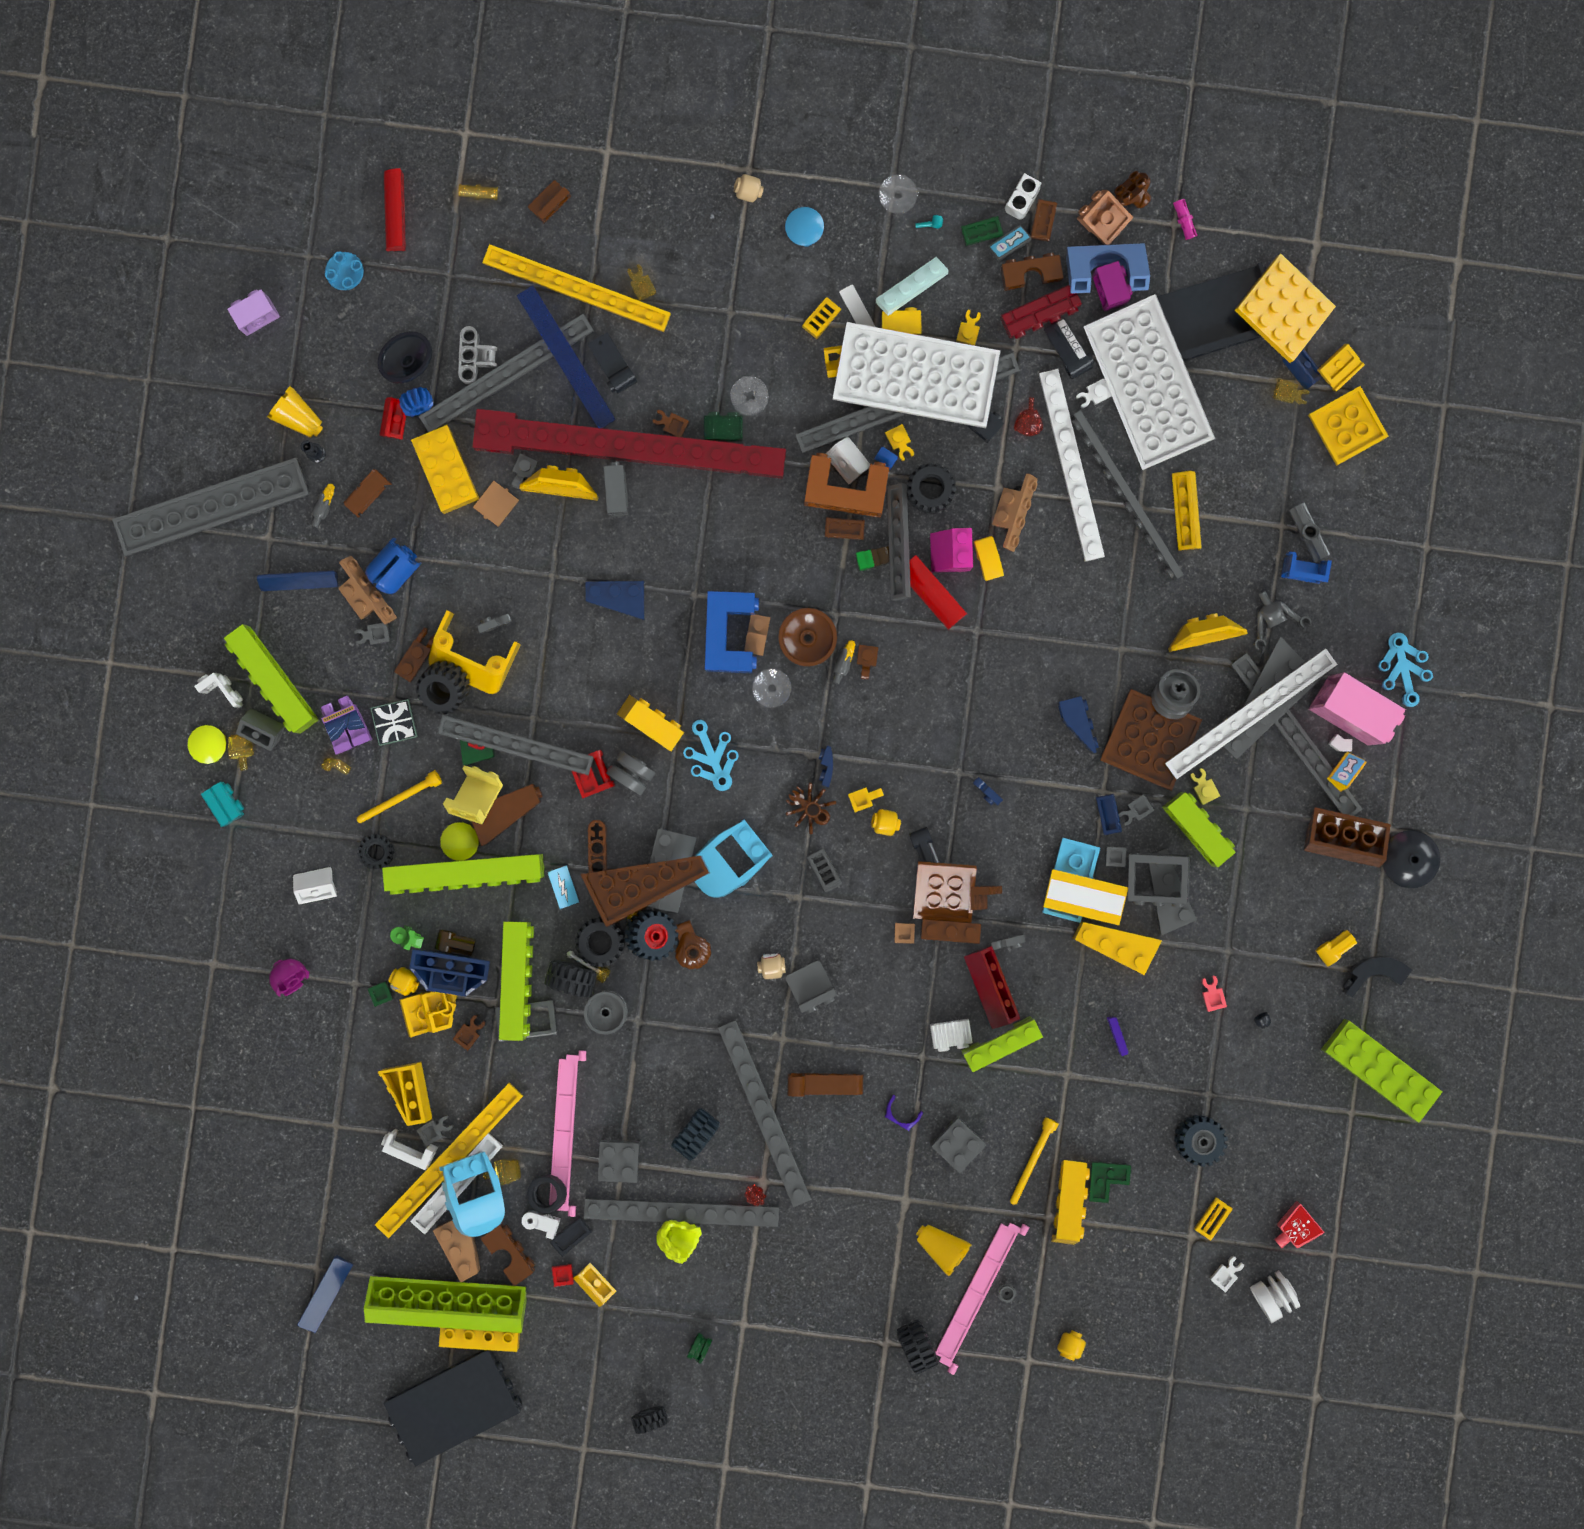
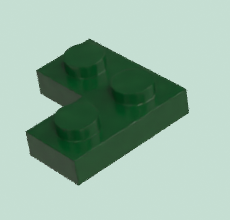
M1091 1161L1088 1201L1109 1203L1110 1184L1130 1185L1131 1165Z

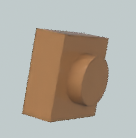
M895 923L894 943H914L915 924Z

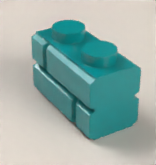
M219 782L201 793V796L221 827H226L244 815L242 803L238 799L235 801L232 796L234 793L233 789L228 783L225 784L224 782Z

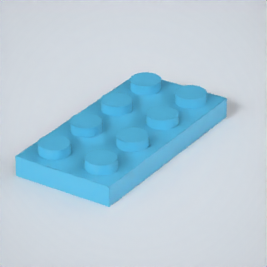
M1062 838L1054 870L1092 879L1100 848ZM1045 907L1042 911L1045 914L1081 923L1082 916Z

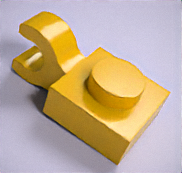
M867 787L848 794L854 812L873 806L871 800L884 796L882 788L868 793Z

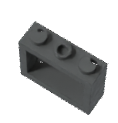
M1137 852L1129 854L1128 901H1133L1135 905L1153 902L1152 905L1164 906V903H1172L1174 907H1184V904L1189 902L1190 855ZM1136 863L1182 865L1181 896L1135 894Z

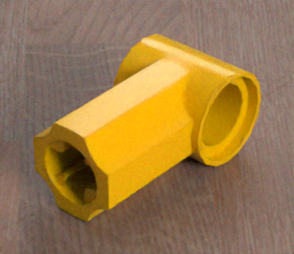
M1345 930L1333 940L1319 946L1315 951L1328 967L1337 962L1341 955L1356 945L1357 942L1348 930Z

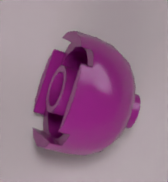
M279 960L273 965L269 975V983L279 997H281L280 994L282 993L284 996H288L303 986L301 981L304 978H309V972L298 960Z

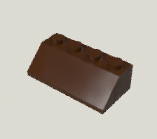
M1314 808L1306 832L1304 851L1380 868L1387 858L1391 824Z

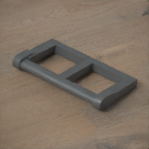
M554 1001L528 1003L531 1004V1008L548 1006L551 1030L530 1032V1036L526 1038L557 1035ZM495 1007L499 1039L500 1007Z

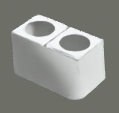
M1024 173L1005 205L1006 213L1020 220L1025 218L1039 193L1041 182ZM1025 179L1036 184L1032 192H1025L1023 190L1022 183ZM1016 196H1023L1026 199L1024 208L1016 209L1013 206L1012 201Z

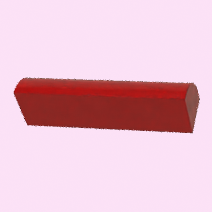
M400 168L384 171L386 251H406L404 173Z
M915 555L909 560L910 587L949 630L967 613L918 556Z

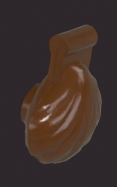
M690 920L677 924L675 931L678 933L680 942L675 950L676 960L682 967L690 970L700 969L703 965L707 964L711 957L710 943L695 934Z

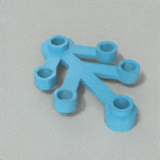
M1394 633L1389 637L1388 645L1390 649L1383 660L1379 661L1378 669L1383 672L1388 671L1391 667L1390 661L1395 654H1397L1398 662L1388 678L1382 682V687L1385 690H1392L1395 687V680L1401 672L1406 692L1402 697L1403 704L1407 707H1414L1419 703V695L1413 690L1409 670L1418 675L1424 682L1430 681L1433 678V673L1430 670H1423L1407 660L1405 652L1414 656L1419 663L1428 660V653L1419 651L1409 645L1408 639L1404 634ZM1396 639L1401 640L1402 644L1400 646L1396 645ZM1420 653L1425 655L1423 661L1419 659ZM1382 662H1385L1387 664L1386 669H1383L1381 667ZM1425 672L1429 674L1428 679H1425L1423 677V674ZM1387 681H1390L1392 684L1390 688H1387L1385 685ZM1411 695L1415 697L1413 703L1409 701Z
M697 720L693 723L692 730L696 735H699L707 756L696 752L691 747L685 748L683 754L687 759L693 758L712 766L715 774L703 770L699 765H694L691 768V773L695 777L700 776L713 781L714 787L719 791L728 790L732 785V778L729 774L739 755L737 751L730 750L727 753L728 760L723 771L719 762L727 743L731 740V736L727 732L721 733L719 736L720 742L714 753L706 734L708 730L706 722ZM698 724L703 725L702 731L696 730ZM724 734L729 736V740L726 742L721 739ZM688 749H691L693 751V755L691 757H688L686 755V751ZM731 752L736 753L734 760L729 758ZM699 767L701 770L700 774L695 775L693 769ZM722 777L726 779L724 785L719 784V779Z

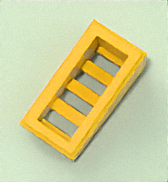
M826 297L804 322L802 328L818 339L842 309ZM826 304L834 310L833 314L824 307ZM822 310L830 317L828 319L825 318L820 311ZM818 316L825 323L822 325L815 317ZM810 323H815L819 330L815 329Z

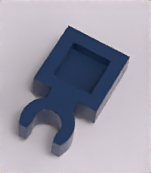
M979 777L973 782L985 794L983 798L991 806L993 804L998 806L1003 801Z

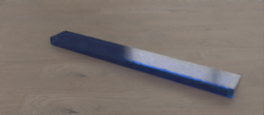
M534 286L516 295L596 426L603 428L616 420Z

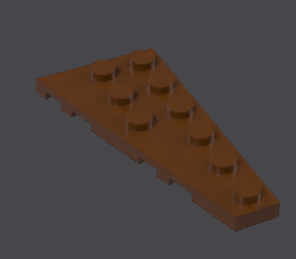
M694 856L580 875L605 926L608 927L710 874V871L702 856Z

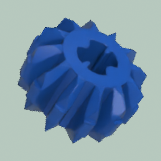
M419 387L407 390L399 398L400 407L406 416H419L430 410L433 406V399L427 388Z

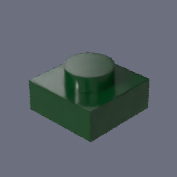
M387 981L368 988L375 1007L394 999Z

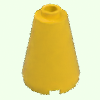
M291 386L288 387L285 394L281 396L267 416L270 420L310 438L313 435L317 437L323 429L320 426L322 421Z
M922 1225L916 1233L919 1244L948 1276L954 1272V1267L960 1264L972 1246L969 1242L931 1225L926 1227Z

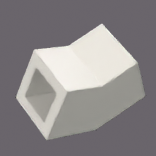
M1335 734L1328 743L1336 751H1352V739H1343L1338 734Z

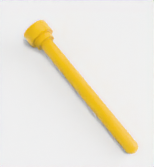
M436 770L428 773V776L422 782L359 815L357 822L363 823L429 786H439L442 784L439 774Z
M1045 1117L1042 1122V1134L1010 1199L1012 1205L1017 1204L1050 1133L1056 1131L1059 1125L1058 1122L1048 1117Z

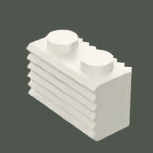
M969 1019L930 1024L933 1048H938V1052L948 1051L951 1046H957V1049L969 1047L968 1044L973 1043Z

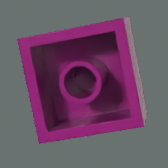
M1119 261L1096 268L1092 275L1104 312L1125 306L1131 299L1132 289L1130 284H1126L1124 278L1126 277L1125 268L1123 265L1120 266Z

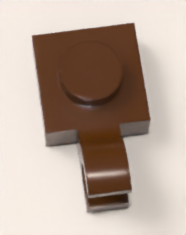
M859 645L857 665H862L861 679L868 680L870 666L876 667L878 647Z

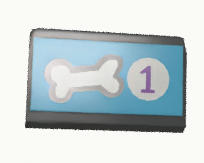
M1019 225L988 245V248L996 260L1000 262L1029 243L1032 238Z

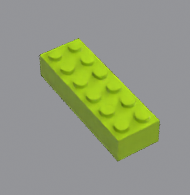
M242 624L224 637L227 642L225 644L226 648L231 653L234 652L237 655L238 659L236 661L242 669L248 670L250 673L248 675L249 679L254 685L257 684L262 689L260 691L261 695L266 701H271L273 704L272 710L277 716H281L285 720L283 724L289 732L301 734L319 721L316 714L250 626Z
M503 922L499 1040L523 1041L526 1037L530 1036V1024H527V1017L531 1015V1004H528V997H531L532 985L528 984L529 977H532L533 971L532 965H529V958H533V946H530V938L534 937V926H531V922Z
M1344 1019L1321 1049L1418 1123H1420L1442 1093L1435 1085L1349 1020Z

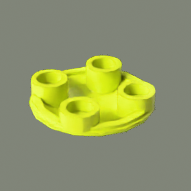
M200 726L192 731L188 738L187 746L189 753L200 763H215L219 761L226 750V736L214 726Z
M463 822L449 825L441 836L443 852L449 858L456 861H464L471 858L479 846V839L475 829Z

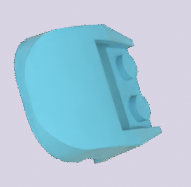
M742 820L740 823L710 839L695 855L703 857L710 871V874L700 878L695 883L710 897H724L745 885L773 855L748 823ZM730 835L735 838L755 864L741 877L735 874L715 848Z
M482 1151L439 1167L440 1171H443L444 1176L442 1188L446 1198L445 1205L452 1215V1221L456 1229L461 1234L468 1237H476L491 1232L501 1224L505 1214L499 1178L485 1152ZM488 1171L494 1192L459 1204L452 1184Z

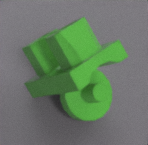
M404 925V928L395 927L390 932L391 940L406 950H410L411 946L419 949L422 946L424 937L415 933L409 926Z

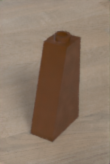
M534 784L496 798L483 824L472 821L481 846L489 844L541 803L540 798L543 796L539 786L535 787Z

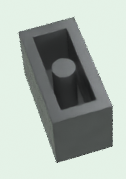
M250 708L240 719L236 734L271 751L281 740L285 726Z

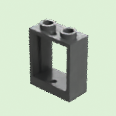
M610 462L608 466H604L607 513L609 517L629 516L625 467L620 465V462Z

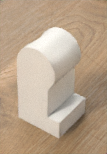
M530 1210L522 1217V1225L526 1229L531 1230L535 1228L547 1232L546 1238L554 1239L561 1218Z

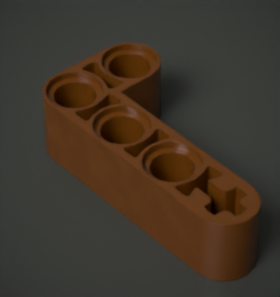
M593 820L588 825L589 873L595 872L593 870L595 862L602 863V871L607 870V827L601 820ZM596 823L602 827V830L599 831V837L603 836V840H592V836L596 837V831L592 830ZM596 842L601 843L603 846V850L599 854L595 853L592 848Z
M790 1073L788 1074L787 1096L863 1095V1074Z

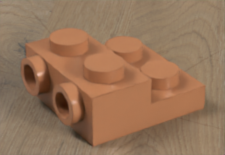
M1098 190L1091 197L1093 201L1089 205H1084L1079 210L1080 216L1077 220L1104 245H1110L1133 219V216L1108 190Z

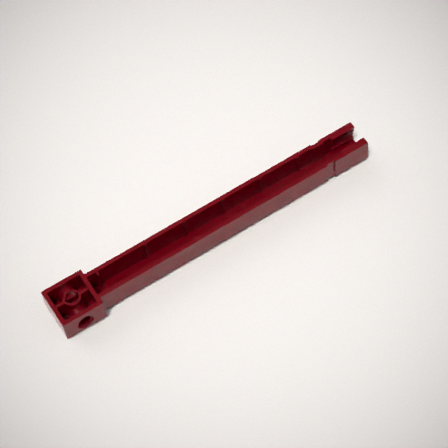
M477 409L473 449L475 451L514 455V449L735 474L748 473V475L780 479H783L786 449L755 445L744 446L737 443L518 419L516 413Z

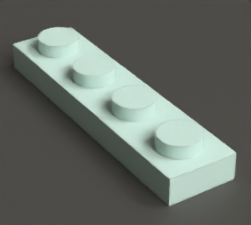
M935 257L876 298V303L889 316L946 276L948 269Z

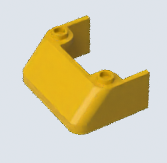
M446 611L432 643L428 659L429 664H434L437 661H440V663L447 661L448 664L453 662L455 667L460 666L462 668L461 671L467 674L465 678L469 679L470 683L468 685L488 694L499 692L521 644L514 641L506 659L501 656H493L488 660L486 666L478 664L450 651L454 640L452 635L446 631L454 614Z

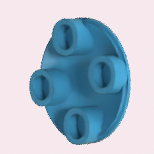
M801 207L789 214L785 223V230L792 242L808 247L817 242L822 236L824 222L816 210L809 207Z
M336 252L329 259L325 268L327 281L338 290H350L356 287L362 280L364 273L361 260L349 252Z

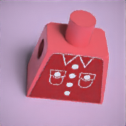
M1296 1201L1277 1223L1282 1233L1274 1240L1281 1248L1289 1242L1296 1248H1300L1322 1235L1324 1231L1305 1208Z

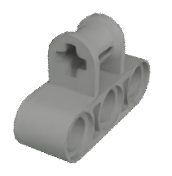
M471 326L464 327L460 332L458 375L466 385H470L478 379V367H497L495 363L497 347L479 345V334ZM469 332L475 334L474 339L471 341L465 340V335ZM471 351L474 353L471 360L464 359V355L467 352ZM466 371L473 372L471 379H464L463 375Z

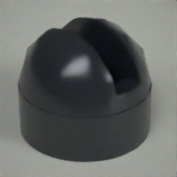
M1263 1012L1254 1018L1256 1025L1261 1029L1268 1028L1271 1025V1018L1267 1012Z

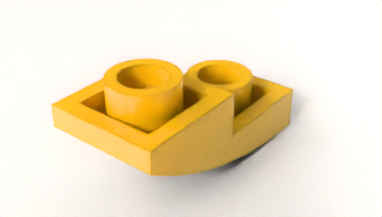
M993 536L974 541L977 559L980 561L984 580L988 581L1004 576Z

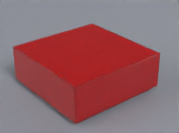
M572 1264L552 1266L554 1287L574 1284Z

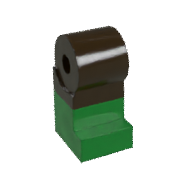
M889 546L857 552L856 558L859 571L890 563Z

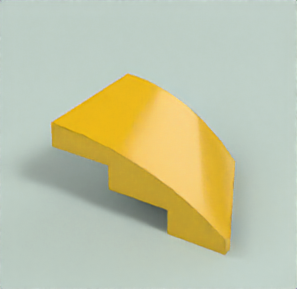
M428 991L399 999L408 1036L414 1037L427 1032L435 1033L451 1028L457 995Z

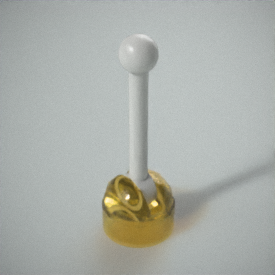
M573 951L567 952L568 958H573L597 973L596 979L602 984L605 982L611 972L610 969L604 966L595 968L588 963L586 964Z

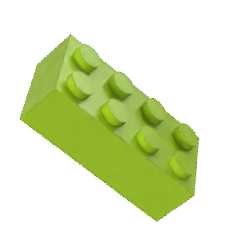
M1179 792L1162 808L1212 867H1219L1236 853L1233 849L1235 847L1230 839L1223 838L1220 834L1222 832L1220 827L1207 819L1210 816L1203 808L1197 807L1195 804L1197 800L1191 793Z

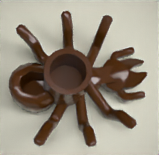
M809 783L807 800H804L803 790L798 786L796 788L801 794L795 790L792 791L795 796L789 794V798L794 803L786 800L792 806L801 804L802 807L788 811L785 814L788 816L805 810L795 823V827H798L807 815L809 817V834H813L812 818L819 825L827 824L830 820V815L827 810L821 808L834 805L836 801L818 804L817 801L826 791L823 788L814 801L811 802L812 783Z

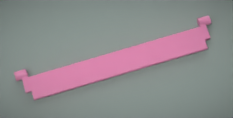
M579 1050L578 1055L567 1054L566 1059H559L551 1175L557 1176L563 1181L567 1192L564 1204L557 1210L568 1211V1216L571 1217L576 1215V1206H569L578 1061H586V1051ZM551 1183L549 1205L553 1204L557 1198L556 1189Z
M1009 1223L1008 1226L1000 1224L935 1351L936 1355L941 1357L939 1362L949 1367V1373L954 1375L958 1368V1365L952 1361L1017 1234L1020 1233L1025 1236L1030 1228L1029 1226L1022 1224L1020 1228L1012 1223Z

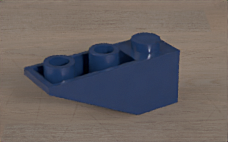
M1082 696L1058 702L1062 722L1091 753H1097L1096 748H1099L1096 737H1093L1091 730L1094 728L1091 718H1087L1088 704L1086 699L1083 700Z

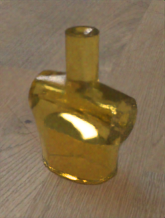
M235 734L228 736L229 759H238L240 771L248 769L246 757L253 756L254 749L251 741Z
M505 1159L494 1161L495 1172L499 1178L500 1185L510 1184L521 1179L518 1160ZM488 1171L483 1173L485 1180L490 1179Z

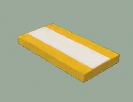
M1052 869L1043 907L1120 925L1128 887Z

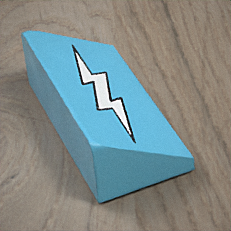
M564 866L549 871L548 876L559 908L562 909L579 903L568 867Z

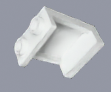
M397 1129L388 1132L384 1136L381 1143L384 1146L382 1152L423 1170L430 1166L438 1149L437 1146L430 1144L425 1152L421 1153L396 1142L395 1138L399 1131Z

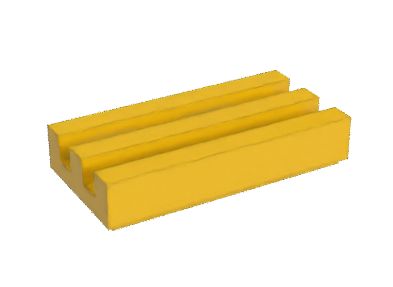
M1215 1197L1194 1230L1211 1241L1233 1208ZM1217 1204H1220V1205L1218 1206V1208L1216 1209V1211L1214 1212V1214L1212 1215V1217L1210 1218V1220L1207 1222V1224H1206L1205 1227L1203 1228V1230H1201V1227L1203 1226V1224L1205 1223V1221L1208 1219V1217L1210 1216V1214L1212 1213V1211L1214 1210V1208L1216 1207V1205H1217ZM1224 1207L1226 1210L1211 1232L1207 1234L1206 1232Z

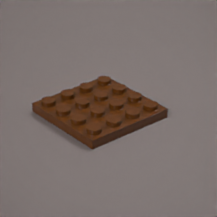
M1130 689L1100 761L1172 791L1177 779L1165 763L1193 743L1202 719L1191 714H1187L1180 719L1166 718L1155 710L1151 697Z

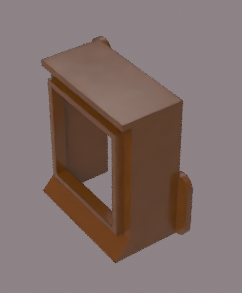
M373 469L359 484L361 486L357 487L343 503L359 518L361 516L359 512L363 514L386 488L384 485H392V483L380 472Z

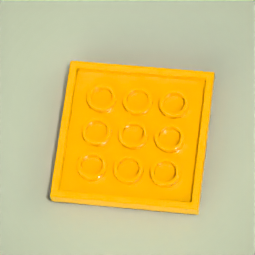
M1279 254L1236 307L1235 311L1291 363L1336 306L1282 254Z

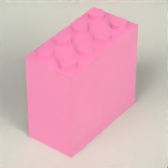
M1345 672L1328 676L1309 707L1310 711L1366 745L1389 743L1395 734L1393 732L1396 725L1399 726L1404 720L1405 715L1403 713L1406 710Z

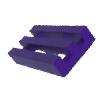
M1115 1016L1108 1017L1107 1020L1118 1052L1121 1056L1127 1055L1129 1052L1117 1018Z

